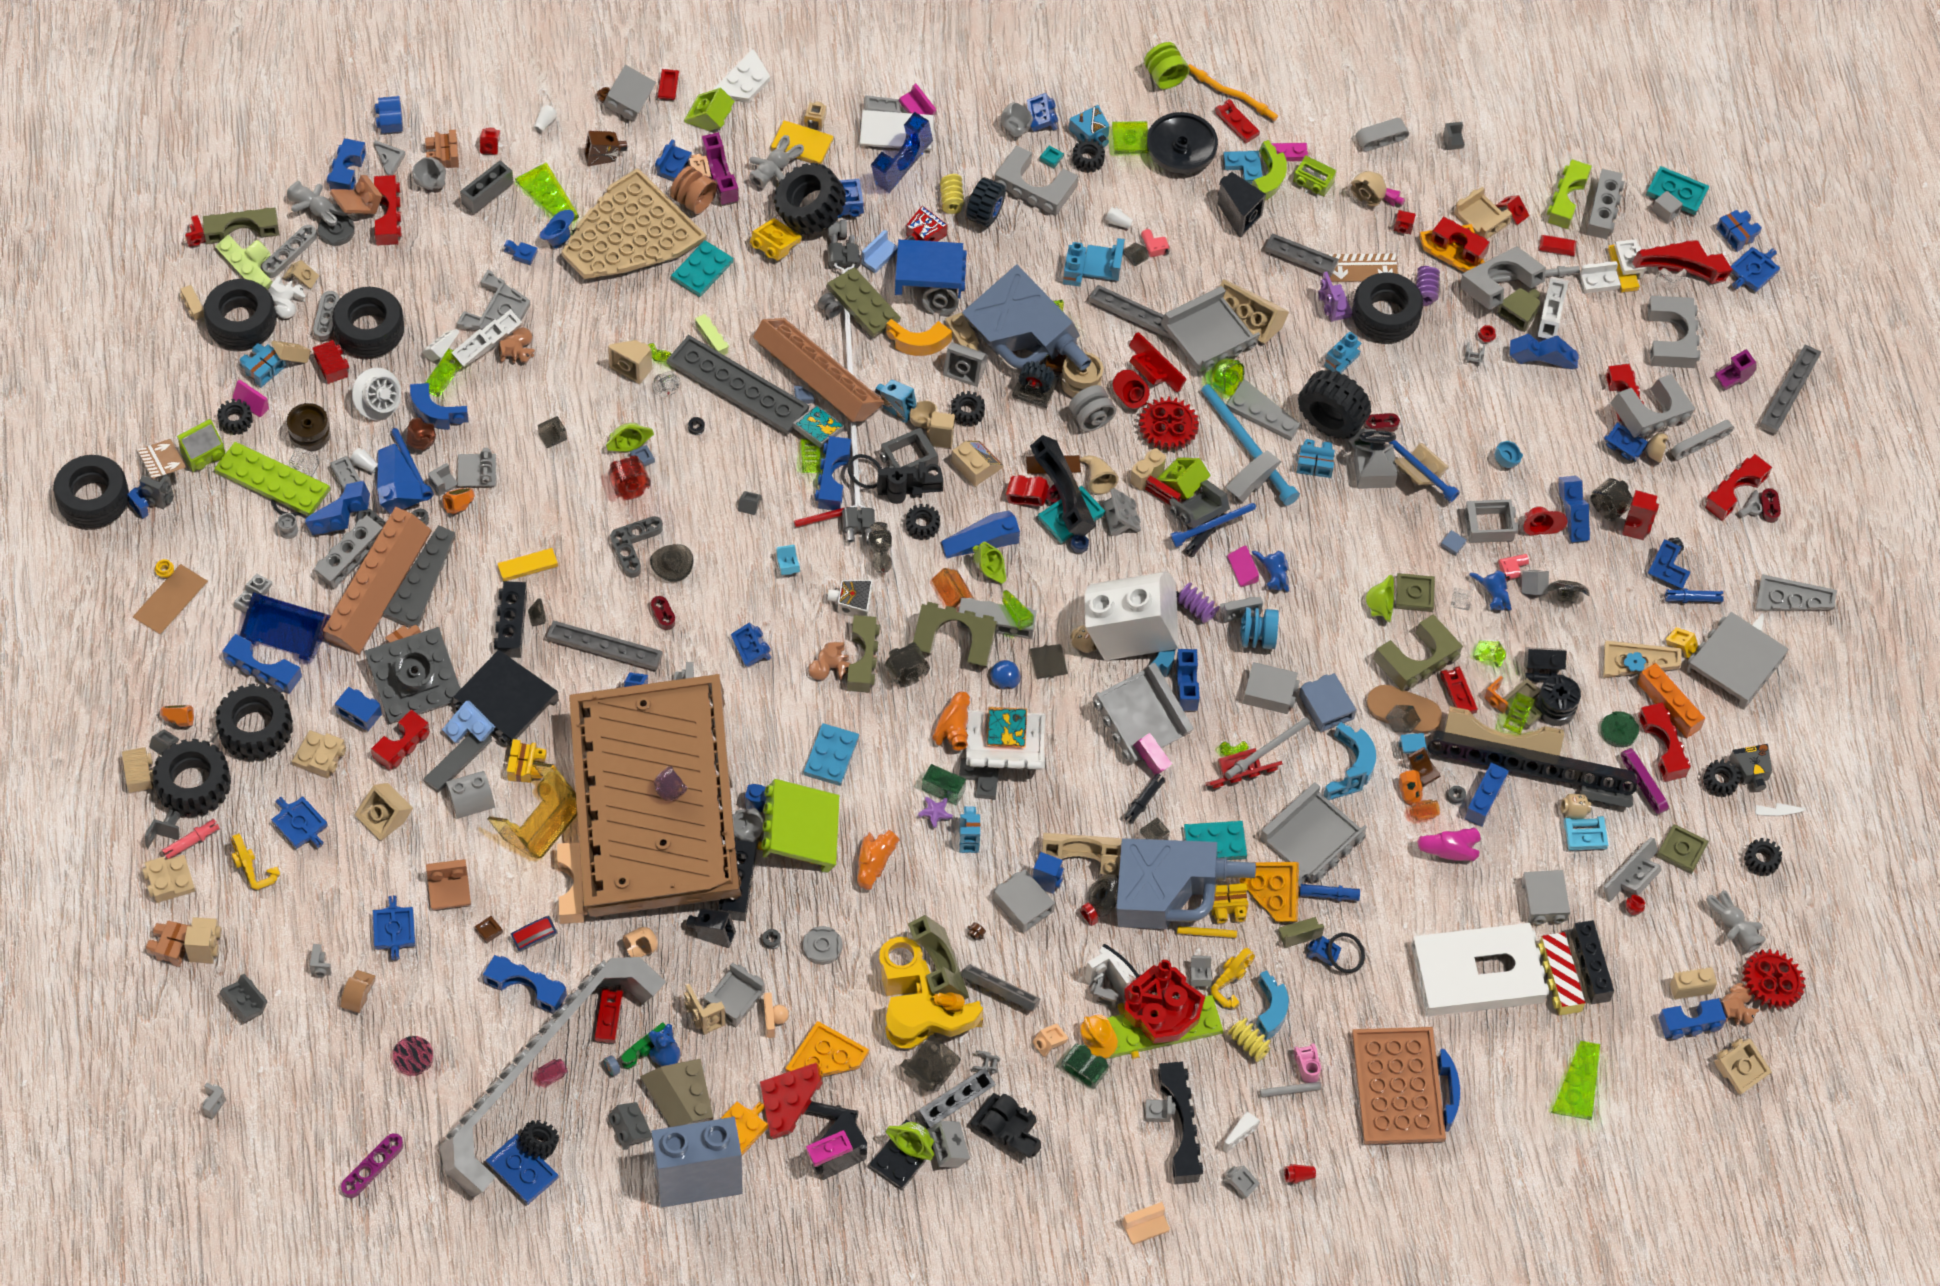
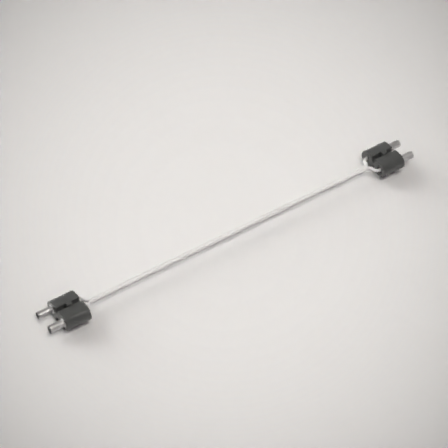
M833 234L831 235V243L828 245V262L831 268L842 270V274L853 267L858 268L860 266L859 246L855 244L854 235H850L849 243H846V246H842V243H837V235ZM844 308L848 371L853 375L850 313ZM851 422L852 455L855 456L858 455L856 422ZM857 458L853 461L854 477L859 481ZM854 482L855 505L842 510L843 532L847 533L848 543H853L854 534L861 532V534H866V543L870 544L873 542L872 534L876 531L875 510L861 505L860 486Z

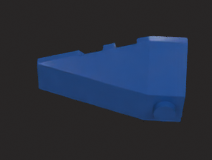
M395 443L378 450L377 490L379 502L390 514L395 507L405 509L424 501L422 486Z
M1008 510L990 514L944 539L941 543L947 559L974 553L973 547L979 546L982 542H987L995 548L1018 544L1020 529L1015 515Z

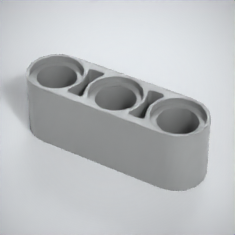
M1394 118L1362 128L1355 136L1363 151H1371L1406 139L1409 136V131L1401 118Z

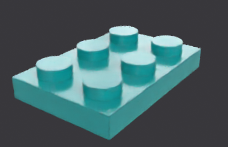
M1660 166L1647 190L1646 196L1657 199L1668 191L1683 203L1681 210L1696 216L1710 186Z
M704 240L671 275V280L701 297L733 263V257Z
M1080 486L1079 490L1095 522L1105 515V510ZM1060 499L1039 513L1038 520L1062 544L1075 534L1068 531L1062 518L1063 504Z
M1243 821L1184 824L1185 841L1217 842L1218 858H1227V860L1247 859Z

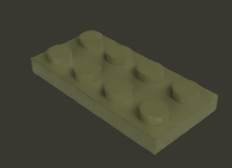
M855 267L829 281L826 285V288L872 338L886 330V323L890 319L896 323H899L901 317Z

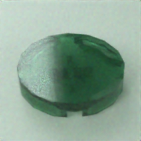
M1615 711L1604 717L1600 726V733L1608 744L1624 748L1631 746L1636 741L1639 735L1638 722L1636 723L1631 714Z

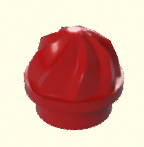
M1632 895L1626 900V910L1631 915H1639L1644 911L1646 902L1642 897Z

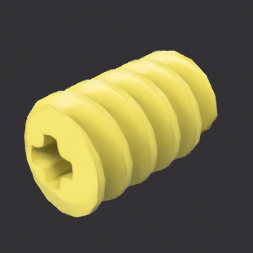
M948 174L940 180L942 210L948 214L960 213L961 207L964 205L962 177L958 174Z
M1247 1018L1239 1020L1227 1034L1232 1035L1231 1038L1234 1041L1238 1040L1237 1044L1243 1046V1050L1245 1052L1249 1051V1055L1251 1057L1255 1056L1254 1060L1259 1062L1269 1053L1271 1041L1263 1042L1265 1035L1262 1034L1258 1037L1259 1029L1257 1028L1252 1031L1253 1023L1246 1026Z

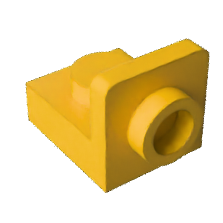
M1678 627L1665 639L1667 645L1682 648L1685 658H1689L1698 648L1695 633Z

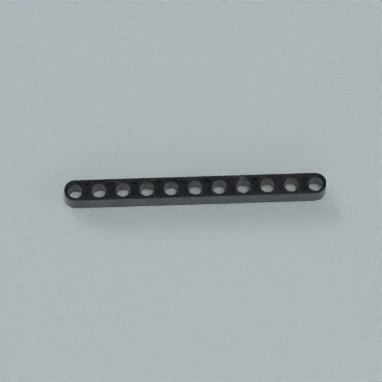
M1432 731L1428 738L1427 749L1431 754L1485 766H1490L1493 763L1509 771L1624 795H1631L1637 789V775L1631 770L1443 731Z

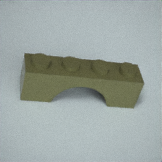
M276 207L203 216L206 244L219 243L228 234L241 228L252 229L261 238L280 236Z
M854 615L852 641L860 645L865 654L858 662L849 665L847 691L870 693L871 686L875 685V674H872V669H876L877 658L873 657L874 652L878 653V641H875V636H879L880 624H876L877 617Z

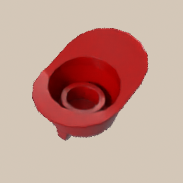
M1126 369L1118 372L1112 383L1116 395L1129 408L1136 409L1146 405L1150 389L1144 380L1133 370Z
M1537 506L1525 513L1526 521L1524 522L1523 529L1529 535L1554 534L1562 531L1568 521L1565 514L1561 512L1548 511L1542 506Z

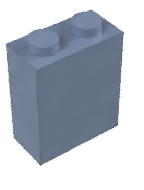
M1335 673L1323 675L1318 680L1306 682L1301 686L1299 697L1320 733L1338 726L1340 722L1346 723L1355 718L1356 708Z

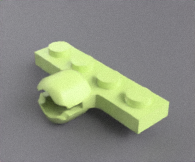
M228 234L215 246L245 279L258 282L266 289L270 288L273 282L260 267L271 254L259 240H255L249 247L242 249Z

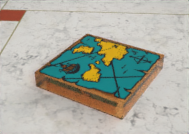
M988 707L987 746L1026 747L1027 708Z

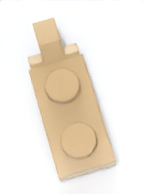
M962 312L945 318L946 325L952 330V335L957 344L979 351L977 347L979 345L978 339Z

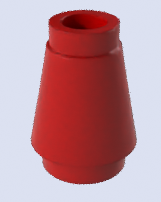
M1290 1164L1284 1169L1285 1180L1287 1183L1296 1184L1316 1178V1169L1314 1166Z

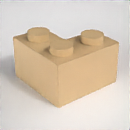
M192 918L191 927L187 926L184 943L189 962L214 964V958L219 953L217 939L221 938L222 927L218 925L217 919Z

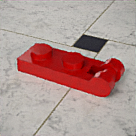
M1231 99L1225 101L1222 106L1215 107L1217 116L1245 144L1259 136L1260 131L1235 107Z
M1460 666L1453 667V670L1448 671L1446 669L1440 671L1441 679L1446 685L1454 707L1469 710L1472 714L1477 713L1478 708Z
M609 989L602 990L595 1041L616 1042L623 1000L622 990H617V992L609 991ZM608 999L615 1000V1003L608 1002Z

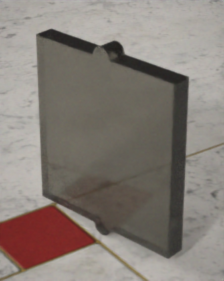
M1061 644L1030 648L1036 679L1054 678V676L1068 674Z

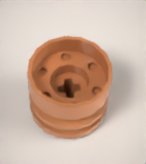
M687 166L675 178L671 186L670 197L680 204H685V207L695 214H700L713 201L717 191V183L708 176H703L694 167Z

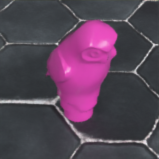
M1473 827L1459 831H1443L1435 835L1420 836L1417 844L1420 851L1439 856L1440 858L1457 861H1475L1479 857L1480 852L1473 849L1475 843L1480 842L1481 836L1479 831Z

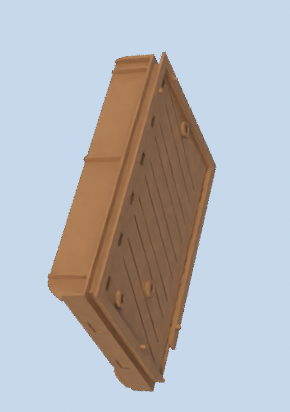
M720 674L569 695L584 907H587L590 917L741 896V879L737 871L730 788L733 785L728 770L723 714L725 705L724 689L720 680ZM667 841V844L665 846H661L660 842ZM626 880L625 884H620L619 881Z

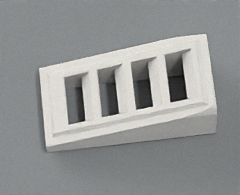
M454 329L445 332L427 346L422 353L430 361L441 359L459 334V330Z
M1249 1112L1245 1113L1225 1140L1223 1151L1227 1153L1258 1128L1260 1120Z

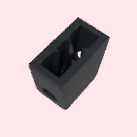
M701 909L697 917L689 915L686 923L687 927L696 930L699 939L726 948H730L736 933L731 915L728 912Z

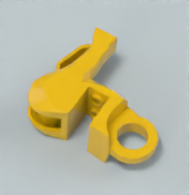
M895 937L889 939L880 949L879 963L881 965L882 982L886 996L915 994L890 997L885 1027L887 1039L899 1048L913 1049L935 1032L953 1037L975 1027H983V1007H981L980 1000L965 1004L959 1012L946 1010L944 1007L934 1003L935 994L932 993L926 975L930 974V970L926 960L922 959L923 953L920 946L910 938ZM896 948H905L912 953L913 959L906 965H896L889 959V954Z

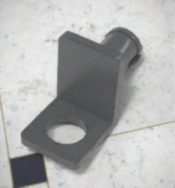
M169 810L164 822L156 819L153 820L145 834V845L147 848L152 844L156 834L179 840V827L176 826L181 816L179 812L175 810L172 815L173 810Z

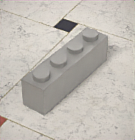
M961 598L960 613H964L967 610L975 612V616L983 618V615L993 616L994 621L998 622L997 634L1032 639L1037 610H1032L1028 607H1014L1010 604H996L992 601H979L974 598ZM957 621V627L969 629L966 624Z

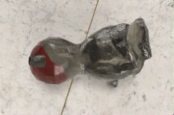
M878 521L870 525L871 532L869 533L868 540L870 548L875 553L872 559L875 571L886 574L892 566V559L888 554L892 547L891 532L887 530V523Z

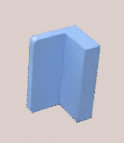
M883 230L862 251L861 264L873 273H877L898 251V246L888 240V231Z

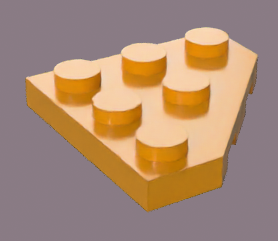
M1472 224L1462 225V227L1468 228L1475 233ZM1433 230L1420 232L1419 238L1423 250L1463 272L1476 267L1461 258L1464 249L1461 244L1452 243L1445 250L1430 241ZM1484 259L1481 260L1478 266L1484 263Z
M1255 862V878H1240L1239 882L1246 883L1247 890L1277 922H1298L1299 862Z
M817 1021L785 1070L789 1072L813 1063L819 1065L821 1077L860 1068L868 1056L869 1049Z

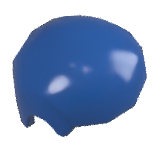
M1001 660L992 666L990 677L992 682L999 688L1010 687L1013 689L1020 683L1021 674L1015 663L1009 660Z

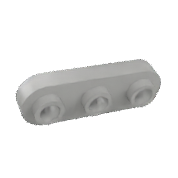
M334 291L323 293L320 299L313 327L314 335L319 340H327L333 334L332 313L339 300V295Z

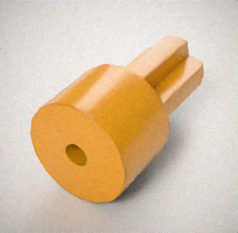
M948 992L947 994L939 993L934 995V1003L943 1006L949 1011L959 1012L965 1005L964 997L957 993Z

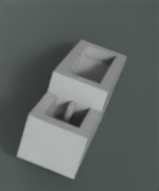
M1267 450L1241 470L1226 488L1244 502L1254 489L1258 490L1281 461Z

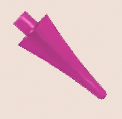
M1387 188L1383 199L1394 207L1396 203L1403 205L1405 199L1400 197L1401 191Z

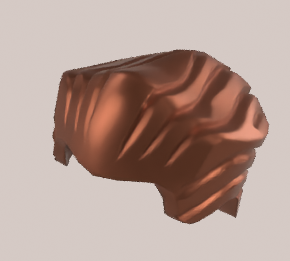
M413 418L408 425L406 443L419 450H424L433 445L436 439L435 426L430 423H424L422 418Z

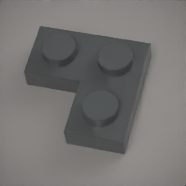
M961 758L959 779L978 781L976 798L996 800L999 768L988 766L970 767V765H966V758Z

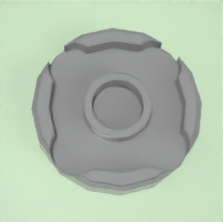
M826 926L815 927L804 936L803 951L811 962L820 965L830 964L841 955L843 948L842 938L833 928Z

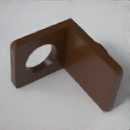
M1425 747L1408 756L1412 769L1419 772L1420 780L1424 785L1441 777L1429 759ZM1423 754L1420 760L1414 761L1416 756Z

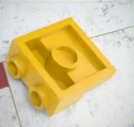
M773 218L753 230L750 243L753 248L765 252L768 258L779 261L789 254L790 248L801 242L802 236Z

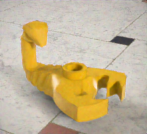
M240 833L232 835L231 842L235 853L231 854L237 869L243 868L251 888L259 890L275 884L277 877L280 876L278 867L267 869V873L271 874L269 875L270 877L256 882L252 862L255 860L252 849L247 850Z
M1248 947L1244 948L1236 958L1232 956L1224 964V973L1210 989L1213 998L1224 1008L1232 1007L1236 1009L1240 1005L1234 994H1232L1231 1000H1227L1219 990L1233 982L1236 978L1240 980L1247 972L1245 969L1252 964L1255 958L1254 952Z

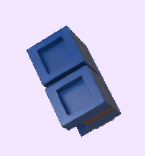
M1735 210L1720 217L1716 229L1725 239H1728L1729 244L1738 252L1747 243L1754 242L1755 237L1760 234L1762 227L1758 223L1750 225L1751 215L1747 210L1743 212Z

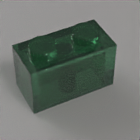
M931 764L922 779V790L941 799L947 798V802L957 806L966 790V779Z

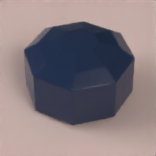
M1075 535L1072 537L1071 548L1074 552L1082 554L1088 550L1089 539L1086 536Z

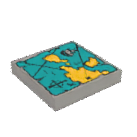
M818 405L793 422L792 428L820 448L828 442L829 436H837L845 427L844 424Z

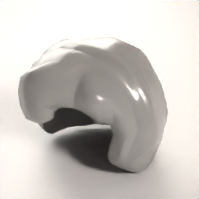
M1015 102L1008 104L1001 115L1002 126L1014 137H1020L1029 130L1034 119L1031 112L1025 106Z
M425 157L413 166L412 174L416 185L428 190L444 187L446 169L439 160L433 157Z
M742 809L732 814L735 840L755 842L764 833L762 830L764 819L757 809Z

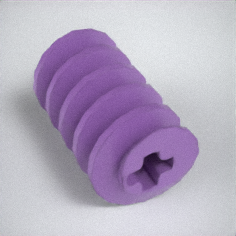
M1420 266L1417 269L1416 286L1423 296V306H1429L1439 298L1440 271L1430 266Z
M1188 583L1179 593L1178 603L1180 605L1184 604V608L1189 609V612L1195 614L1196 618H1201L1203 623L1209 622L1218 612L1219 606L1214 608V600L1208 603L1209 596L1203 599L1204 592L1201 591L1196 594L1198 588L1194 587L1191 590L1192 583Z

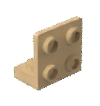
M1419 443L1412 452V455L1438 478H1441L1449 467L1423 443ZM1396 458L1394 461L1398 464L1399 470L1411 476V480L1415 484H1434L1405 458Z
M690 984L685 985L686 992L684 997L686 1001L684 1004L688 1013L692 1012L694 1016L693 1022L697 1030L701 1029L703 1035L725 1026V1007L722 1001L711 1003L705 1009H702Z

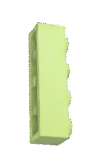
M706 314L695 318L696 327L710 347L723 355L727 354L729 345L723 340V336L717 332V328L715 325L713 326L711 319Z

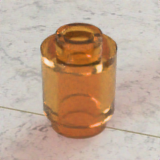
M1432 799L1413 802L1412 807H1410V815L1416 821L1433 819L1440 815L1439 803L1437 800L1433 801Z

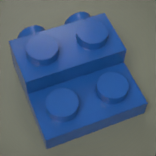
M860 179L839 180L846 192V203L843 206L842 214H839L838 218L842 215L857 217L860 214H864Z

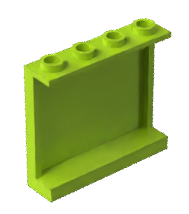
M774 779L766 786L764 792L766 796V803L763 809L765 821L762 827L764 839L761 844L763 857L766 858L770 853L819 864L821 865L822 872H830L836 866L840 795Z

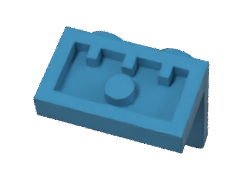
M1117 238V245H1113L1112 248L1088 245L1083 276L1119 281L1125 239Z

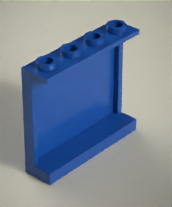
M898 239L895 295H902L903 286L958 289V298L961 299V291L965 292L967 250H963L964 243Z

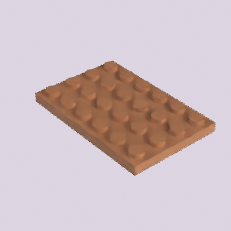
M1433 1027L1353 1029L1352 1039L1364 1144L1445 1142L1446 1133Z

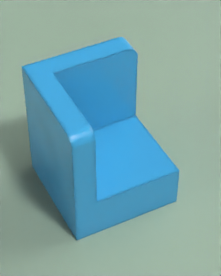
M1424 733L1400 736L1398 744L1399 747H1402L1403 753H1414L1422 747L1426 749ZM1423 754L1416 756V760H1420Z

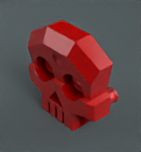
M1164 959L1159 962L1158 966L1153 965L1124 989V1017L1134 1027H1140L1146 1037L1154 1044L1178 1041L1198 1025L1206 996L1186 983V977L1176 967H1171L1170 961Z

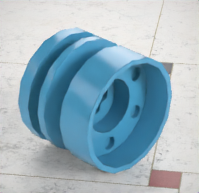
M1246 607L1240 629L1242 647H1248L1249 639H1252V648L1256 647L1257 640H1261L1263 649H1275L1278 635L1279 610L1265 609L1263 617H1260L1258 608H1255L1254 616H1251V608Z

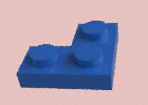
M1664 539L1648 574L1683 589L1691 572L1674 564L1682 547Z

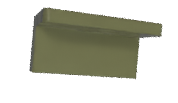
M1316 917L1278 928V933L1285 948L1317 939L1323 935L1324 925L1318 924Z

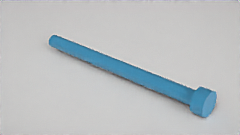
M1211 385L1203 386L1201 392L1253 459L1263 453ZM1275 469L1268 478L1281 493L1279 495L1281 501L1286 506L1291 505L1299 498L1300 493L1294 486H1289Z

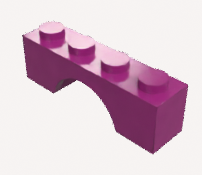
M719 132L701 136L702 151L704 156L707 155L712 180L717 183V194L721 205L739 201L738 185L734 174H731L729 171Z

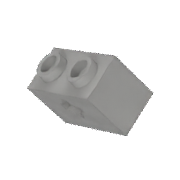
M939 1121L929 1129L930 1137L934 1140L933 1147L939 1167L959 1168L970 1159L960 1122Z

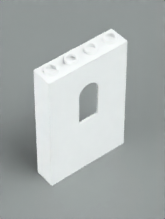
M1524 923L1413 936L1411 947L1426 1016L1544 1003L1546 996L1549 995L1548 984L1544 983L1543 965L1540 966V950L1536 948L1535 930H1532L1531 924ZM1507 954L1515 961V967L1510 971L1478 975L1475 957Z

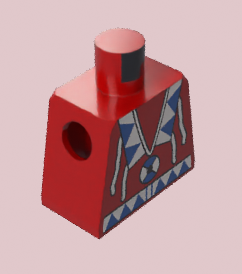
M922 205L907 223V238L904 240L938 242L947 236L948 225Z

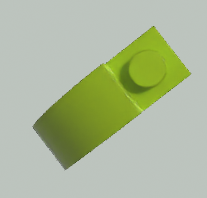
M1270 140L1264 141L1259 149L1268 167V174L1254 179L1251 184L1266 194L1265 200L1277 193L1287 172V162L1284 153L1277 154L1276 148L1271 144Z

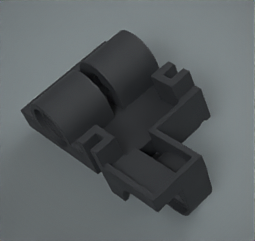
M919 462L917 470L915 467L909 466L878 469L877 493L878 495H887L891 503H902L906 498V494H912L913 498H916V495L922 498V493L943 492L944 480L942 470L936 464H930L925 468V463ZM934 470L938 472V474L935 476H931L928 474V472Z
M993 1093L970 1123L972 1128L1004 1146L1007 1143L1008 1150L1014 1154L1019 1152L1030 1158L1031 1156L1035 1157L1041 1149V1140L1028 1134L1037 1122L1036 1116L1031 1110L1027 1113L1026 1107H1019L1018 1103L1007 1094L999 1096Z

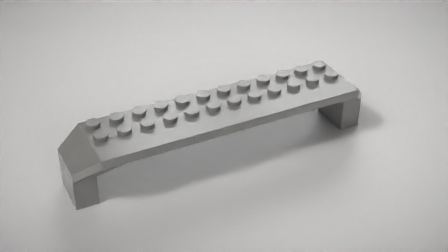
M640 957L611 958L607 962L603 960L600 964H597L590 972L591 975L578 985L579 989L564 1001L566 1004L558 1008L551 1016L552 1019L539 1029L538 1032L540 1033L525 1045L527 1048L516 1055L512 1060L513 1063L500 1073V1078L486 1089L487 1093L472 1105L473 1109L466 1112L459 1120L460 1123L445 1136L447 1138L439 1146L445 1173L472 1198L482 1193L496 1177L474 1156L473 1127L596 988L623 985L642 1004L660 990L666 981Z

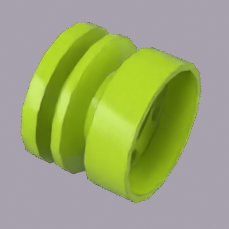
M1164 42L1153 47L1146 54L1143 62L1160 89H1170L1179 85L1187 78L1190 71L1188 64L1172 42Z

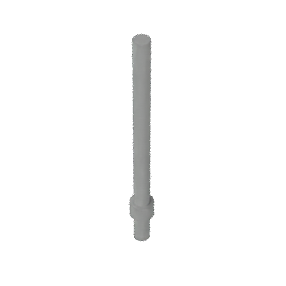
M1557 266L1555 269H1547L1545 277H1565L1566 274L1580 273V267ZM1508 275L1492 278L1496 283L1519 280Z
M1302 719L1246 759L1236 762L1233 768L1225 772L1226 778L1230 779L1238 773H1243L1248 769L1249 765L1309 725V719Z

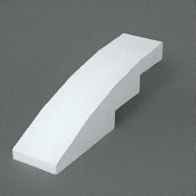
M510 309L498 320L494 319L483 330L479 329L456 348L452 354L465 367L499 344V341L511 335L523 323Z

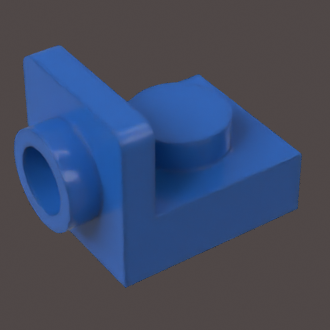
M141 486L133 488L127 494L129 504L144 519L149 515L147 508L149 505L143 497Z
M1324 936L1313 939L1308 945L1307 949L1309 951L1306 957L1311 959L1316 956L1328 965L1333 966L1327 952L1330 940ZM1333 943L1331 951L1336 962L1342 948Z

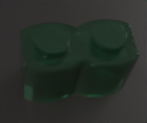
M1077 1043L1068 1052L1061 1064V1067L1066 1072L1093 1089L1096 1088L1109 1069L1108 1062L1104 1057L1093 1055L1086 1045H1079Z

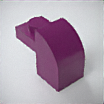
M1745 349L1731 357V365L1715 373V377L1722 387L1727 390L1737 383L1743 384L1751 378L1756 371L1757 362L1749 351Z

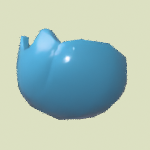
M1511 441L1500 442L1494 454L1496 461L1506 468L1517 466L1523 457L1519 447Z

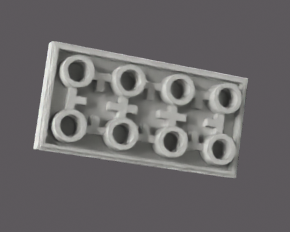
M863 110L860 146L931 151L934 115Z

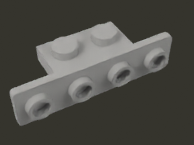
M1650 837L1610 881L1605 884L1604 892L1607 900L1612 901L1622 889L1634 895H1639L1662 871L1659 864L1650 861L1658 852L1655 838Z

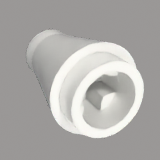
M548 105L541 108L534 129L542 133L556 119V110Z
M1111 207L1105 220L1109 221V224L1127 229L1130 228L1133 219L1129 218L1117 207L1116 209Z
M356 449L350 458L353 465L372 474L378 469V464L364 449Z

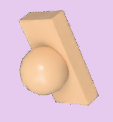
M769 992L763 994L766 1034L768 1038H775L774 1023H785L789 1018V1011L784 1005L778 1004L773 1006L772 993Z

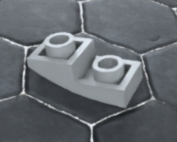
M256 573L245 585V591L234 601V607L250 615L269 591L272 581Z

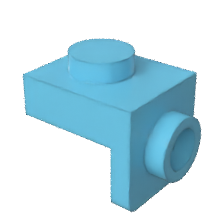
M795 545L777 547V562L781 575H792L800 572Z

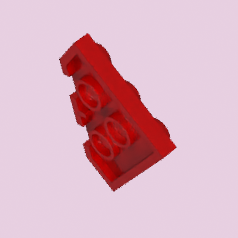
M817 1063L760 1081L770 1136L773 1139L794 1131L797 1126V1120L801 1114L805 1113L812 1102L810 1099L823 1084L820 1068Z

